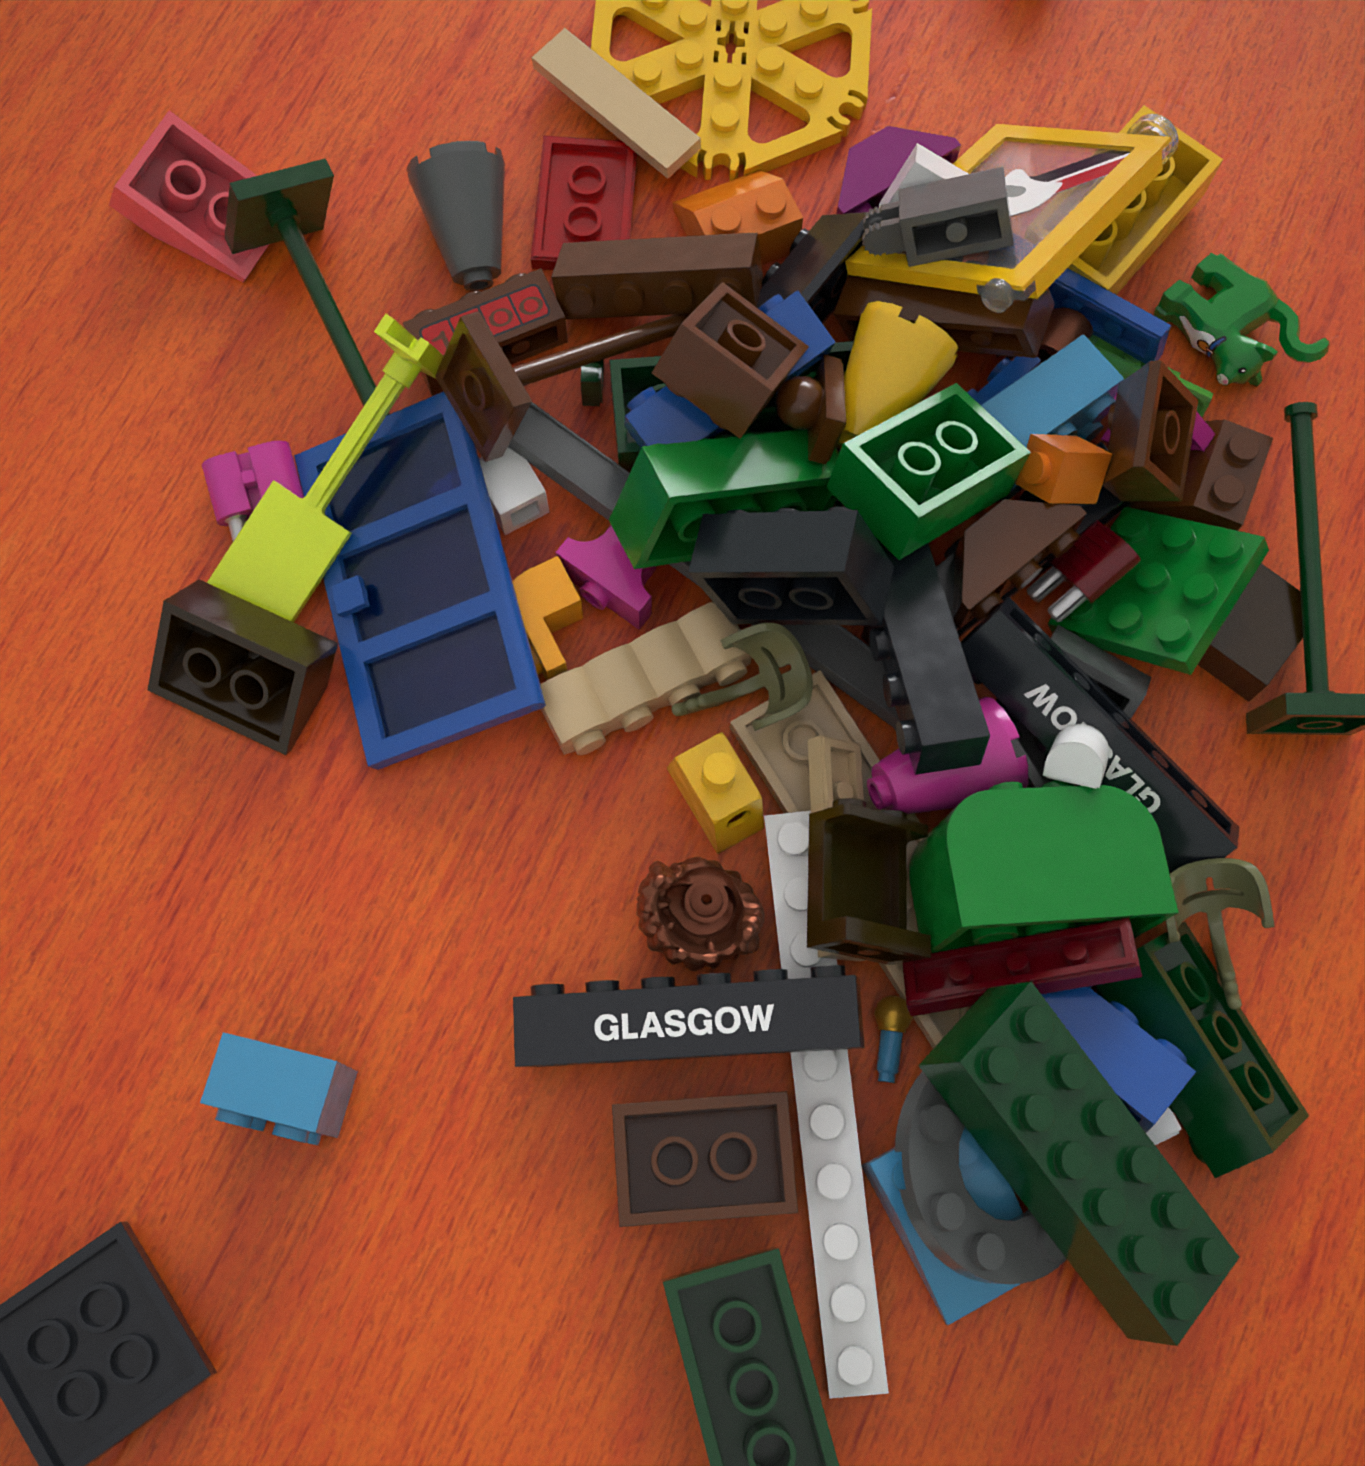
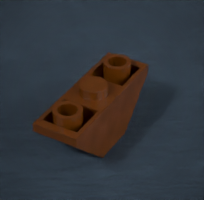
M1004 499L966 529L955 551L952 618L960 629L973 617L979 622L983 621L1003 602L1000 595L1012 585L1018 590L1025 587L1042 570L1039 563L1052 553L1056 558L1064 555L1080 539L1081 536L1076 530L1087 513L1078 505Z

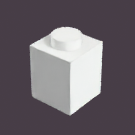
M510 448L506 449L502 457L485 462L481 456L479 460L495 519L505 535L549 513L546 491L525 458Z

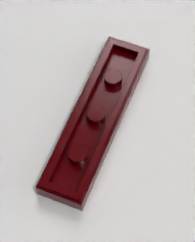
M1130 918L932 953L931 958L903 963L906 1006L911 1017L971 1007L991 987L1032 982L1040 994H1047L1142 977Z

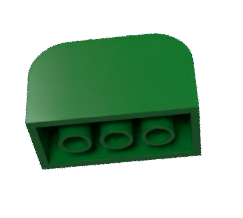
M1055 780L1041 787L1023 788L1020 782H1004L990 787L989 790L974 793L959 803L928 833V837L923 838L918 843L909 865V880L918 932L931 935V954L1124 918H1130L1135 939L1179 913L1161 835L1153 816L1137 798L1124 790L1107 785H1100V788L1097 787L1095 789Z

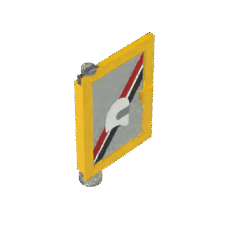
M1146 114L1129 128L1127 133L996 124L959 157L953 165L968 174L1004 167L1014 245L911 267L908 266L905 251L888 255L883 253L882 256L879 254L874 256L872 253L869 254L868 250L865 251V246H861L845 261L848 275L981 294L984 305L996 313L1006 311L1012 305L1014 299L1025 301L1027 298L1038 299L1163 171V164L1171 158L1178 148L1179 138L1177 130L1170 120L1159 114Z

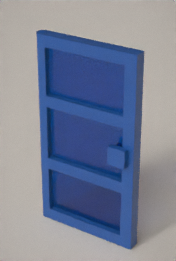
M444 391L387 415L325 509L326 516L352 534L323 577L367 765L377 770L546 706L474 442ZM346 433L294 455L304 497Z

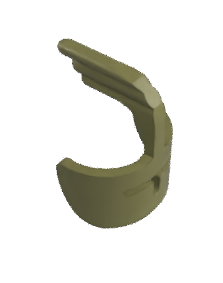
M776 623L757 624L720 640L723 648L736 647L745 651L759 666V674L735 685L676 703L672 706V713L675 716H683L716 707L765 687L769 694L768 709L762 719H755L752 722L754 730H760L790 717L802 710L809 703L812 696V674L805 653L792 633ZM790 664L791 670L781 674L779 668Z
M1213 858L1186 864L1170 873L1179 913L1166 920L1169 942L1180 941L1178 928L1185 919L1195 913L1205 912L1207 914L1215 963L1227 1005L1230 1009H1239L1242 1006V1001L1238 991L1236 973L1227 946L1221 911L1227 907L1244 909L1257 915L1261 919L1264 928L1275 927L1266 881L1256 866L1239 859ZM1211 877L1214 889L1219 890L1207 891L1206 879Z

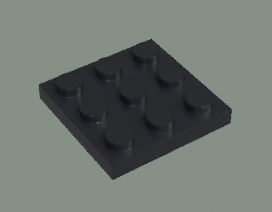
M119 1222L0 1305V1397L39 1466H88L217 1373L128 1222Z

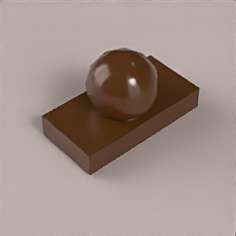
M828 355L823 356L814 379L807 376H795L784 381L775 396L774 405L782 422L794 429H807L808 460L827 464L846 425L843 363L841 359Z

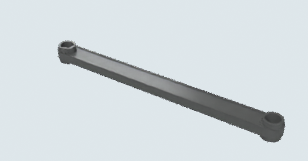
M533 402L529 406L508 448L525 458L534 467L609 520L630 472ZM691 561L669 564L698 585L688 573ZM782 625L797 639L805 653L809 666L816 672L821 671L828 681L892 726L896 731V723L899 721L896 707L887 706L883 693L885 669L882 661L874 660L869 645L841 625Z

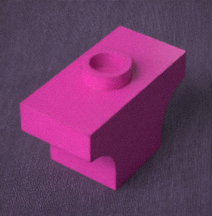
M612 525L602 536L592 541L580 542L568 537L555 552L571 581L580 587V594L591 605L600 610L608 607L639 630L652 615V596L645 590L644 585L656 571V566L634 569Z

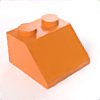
M761 170L673 202V210L687 236L757 232L762 265L788 256L791 245L802 230L803 216L783 178Z

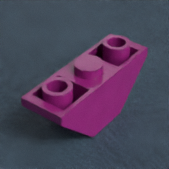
M892 126L885 127L849 148L836 214L869 212V209H874L875 206L879 208L880 201L917 143L952 164L957 160L961 144L953 137Z

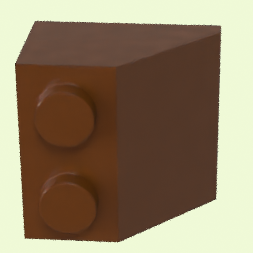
M722 282L681 323L653 369L652 374L662 380L671 392L686 398L709 415L710 419L717 426L729 430L738 438H741L767 406L809 346Z
M1161 360L1148 362L1119 383L1116 403H1113L1109 409L1108 425L1111 433L1108 452L1112 453V457L1102 486L1121 501H1182L1198 399Z
M1225 419L1205 421L1213 430L1215 436L1205 451H1190L1182 501H1132L1129 508L1238 531L1246 518L1273 438Z

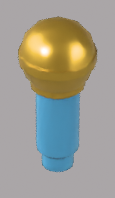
M887 996L878 1002L874 1010L878 1030H881L876 1069L879 1072L878 1081L895 1083V1075L899 1072L903 1033H906V1029L913 1020V1016L911 1017L906 1001L903 998Z

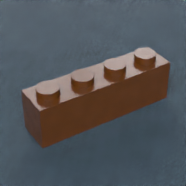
M756 232L563 243L551 278L557 301L565 315V319L691 314L722 282L757 307L763 280L758 233Z
M848 275L833 315L848 339L854 341L860 316L868 303L875 301L893 303L903 307L898 317L915 323L917 317L921 315L943 329L956 342L958 346L957 351L1036 358L1055 303L1049 288L1038 299L1027 297V289L1024 291L1013 290L1010 284L988 282L987 286L977 285V291L981 292L975 294Z

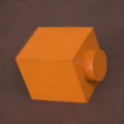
M1030 434L1026 448L1031 453L1015 484L1051 504H1096L1112 453L1078 436Z

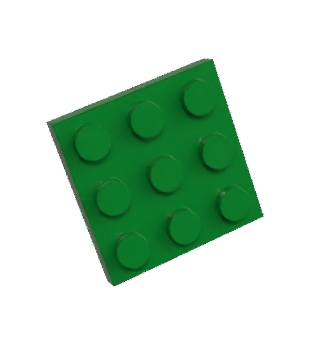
M1124 507L1110 530L1126 541L1137 553L1141 561L1092 604L1085 600L1061 622H1057L1051 617L1047 624L1052 634L1057 626L1060 625L1102 650L1191 675L1267 555L1269 548L1264 536Z

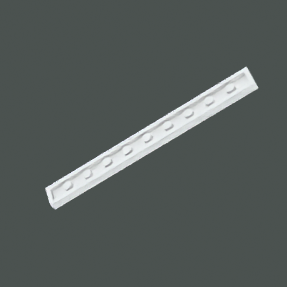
M811 810L764 816L781 969L788 970V979L811 978L810 968L837 965V959L818 958V950L807 948L809 814H811ZM848 1049L791 1052L829 1399L889 1394Z

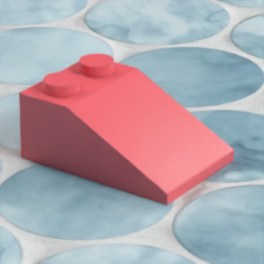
M169 110L115 184L109 206L151 236L241 282L245 281L269 246L268 244L232 254L224 238L229 186L231 182L257 175Z

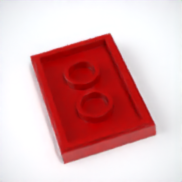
M543 135L531 251L532 269L554 270L563 243L631 239L638 154L620 140Z

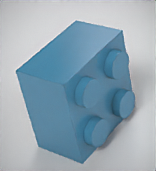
M223 1032L200 1103L218 1108L215 1117L217 1121L264 1132L268 1120L275 1122L272 1135L319 1146L322 1135L338 1138L358 1071L338 1061Z

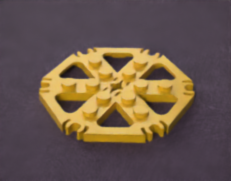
M596 0L591 49L658 104L704 87L701 127L696 134L701 138V149L680 168L697 178L698 164L702 161L704 162L705 180H711L712 169L717 165H725L730 170L729 181L738 178L740 164L744 165V176L758 170L768 172L840 143L842 136L846 137L848 135L851 123L849 119L842 115L848 114L857 120L862 117L863 109H866L868 99L872 8L868 10L869 0H782L757 10L758 0H711V7L700 0ZM616 15H624L671 44L628 61H618L610 54L613 19ZM716 26H721V30L716 31ZM744 28H748V34L744 33ZM841 32H848L851 35L850 71L843 77H831L790 53ZM730 34H734L733 44H736L735 53L732 54V63H727L728 53H726V45L729 43ZM751 90L805 121L808 125L767 143L753 141L748 135Z

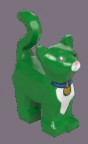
M1210 253L1196 266L1191 276L1199 285H1204L1206 288H1214L1217 294L1206 300L1194 291L1190 284L1178 280L1163 293L1153 314L1165 322L1175 324L1193 348L1213 359L1217 370L1216 379L1220 384L1226 386L1231 383L1245 384L1249 382L1257 387L1262 383L1263 379L1260 370L1264 362L1273 360L1278 352L1264 343L1246 337V335L1267 321L1280 324L1279 342L1286 355L1296 362L1311 363L1320 360L1328 353L1330 346L1326 338L1317 340L1312 344L1301 342L1299 340L1300 319L1292 308L1277 297L1267 281L1250 275L1221 253L1218 256Z

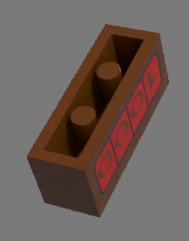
M541 268L528 274L519 273L513 275L505 283L482 292L473 291L467 293L459 301L436 310L427 309L421 311L413 319L403 322L404 328L417 340L422 337L444 355L460 317L479 311L511 365L568 342L565 315ZM421 372L432 396L443 392L437 379Z

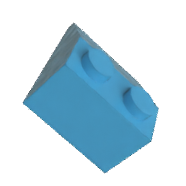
M965 1127L959 1141V1168L966 1190L976 1205L995 1219L1011 1220L1020 1216L1023 1211L1012 1187ZM894 1147L861 1165L946 1325L952 1324L1020 1285L984 1283L969 1279L947 1267L927 1248L907 1215L899 1191L900 1189H906L902 1167V1152H895Z

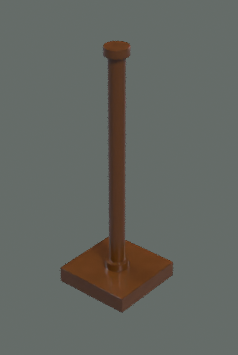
M477 311L460 317L435 377L483 460L488 462L504 455L532 403L529 394L524 388L525 385L673 337L681 323L690 314L671 315L512 367L481 313Z

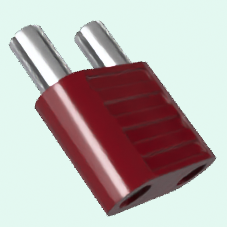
M1098 520L1080 534V539L1064 555L1059 558H1052L1049 561L1052 568L1027 589L1031 599L1039 603L1063 581L1072 587L1048 608L1049 615L1057 622L1065 619L1085 600L1092 604L1141 561L1140 557L1126 541Z

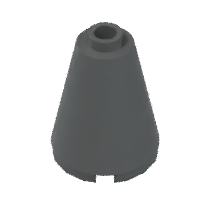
M456 141L429 148L431 158L420 164L417 156L410 160L407 167L410 185L453 281L464 285V288L469 291L489 288L493 285V280L501 274L505 162L502 152L497 147L495 148V154L487 152L486 144L480 141Z

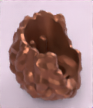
M701 857L673 863L670 867L660 861H655L651 864L647 877L641 881L638 887L639 896L637 897L636 915L640 918L639 929L647 936V945L651 951L664 953L666 960L671 964L683 962L689 970L697 971L704 966L715 969L722 960H735L739 955L750 954L758 950V934L764 924V909L759 899L754 895L751 886L742 881L741 875L737 871L724 870L719 861L706 860ZM704 894H709L712 899L706 903L702 901L701 897Z

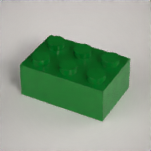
M955 383L843 443L826 488L846 508L858 510L873 535L900 560L1006 497L1031 452L963 388Z

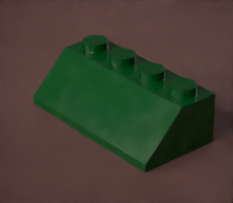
M1184 921L1178 928L1180 934L1179 942L1170 943L1167 931L1137 948L1142 977L1096 985L1097 994L1108 1003L1115 1001L1129 1009L1138 1019V1026L1156 1040L1164 1039L1175 1045L1185 1055L1187 1059L1186 1064L1196 1071L1170 1104L1169 1108L1176 1114L1189 1135V1143L1196 1157L1201 1162L1207 1164L1213 1176L1218 1178L1273 1153L1309 1115L1241 1008L1233 1010L1228 1007L1218 972Z

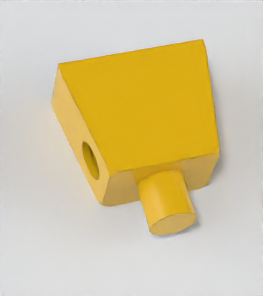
M723 732L678 755L668 765V772L717 854L764 829L761 794ZM739 813L743 814V816L738 820L728 823L733 817H735Z

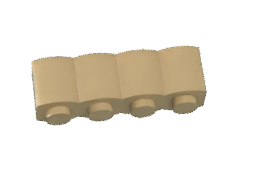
M710 602L689 612L677 621L659 626L641 635L629 644L611 649L581 667L563 672L542 683L541 689L546 706L541 711L563 754L574 751L578 755L588 754L601 747L606 742L604 736L612 731L624 728L626 732L635 731L648 724L654 718L652 713L659 708L668 705L673 706L676 703L701 695L699 690L704 686L716 682L720 686H726L742 678L747 673L746 667L751 664L752 657L736 647L724 649L720 641L729 635L741 631L738 624H732L716 604Z

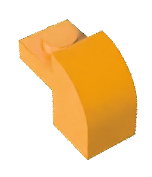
M558 556L528 569L512 581L537 674L543 673L546 681L567 671L566 661L551 633L583 619L581 598Z

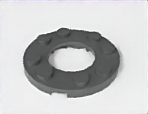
M922 1071L906 1096L899 1116L895 1138V1152H902V1167L906 1189H900L899 1191L907 1215L917 1234L927 1248L942 1263L958 1274L972 1280L995 1284H1023L1048 1275L1067 1259L1028 1209L1025 1213H1021L1020 1216L1011 1220L995 1219L980 1209L966 1190L959 1168V1141L965 1126Z

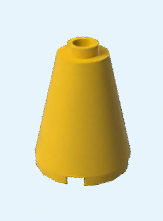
M875 301L867 304L860 316L844 375L846 425L836 447L841 450L843 443L923 401L951 369L958 354H955L958 350L956 342L943 329L921 315L917 317L915 323L898 317L903 307L893 303Z

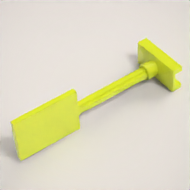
M386 313L374 332L395 352L382 370L385 375L304 498L298 497L273 480L207 583L293 623L295 622L352 534L326 516L325 509L404 388H410L420 371L436 379V372L444 356L422 337L417 340Z

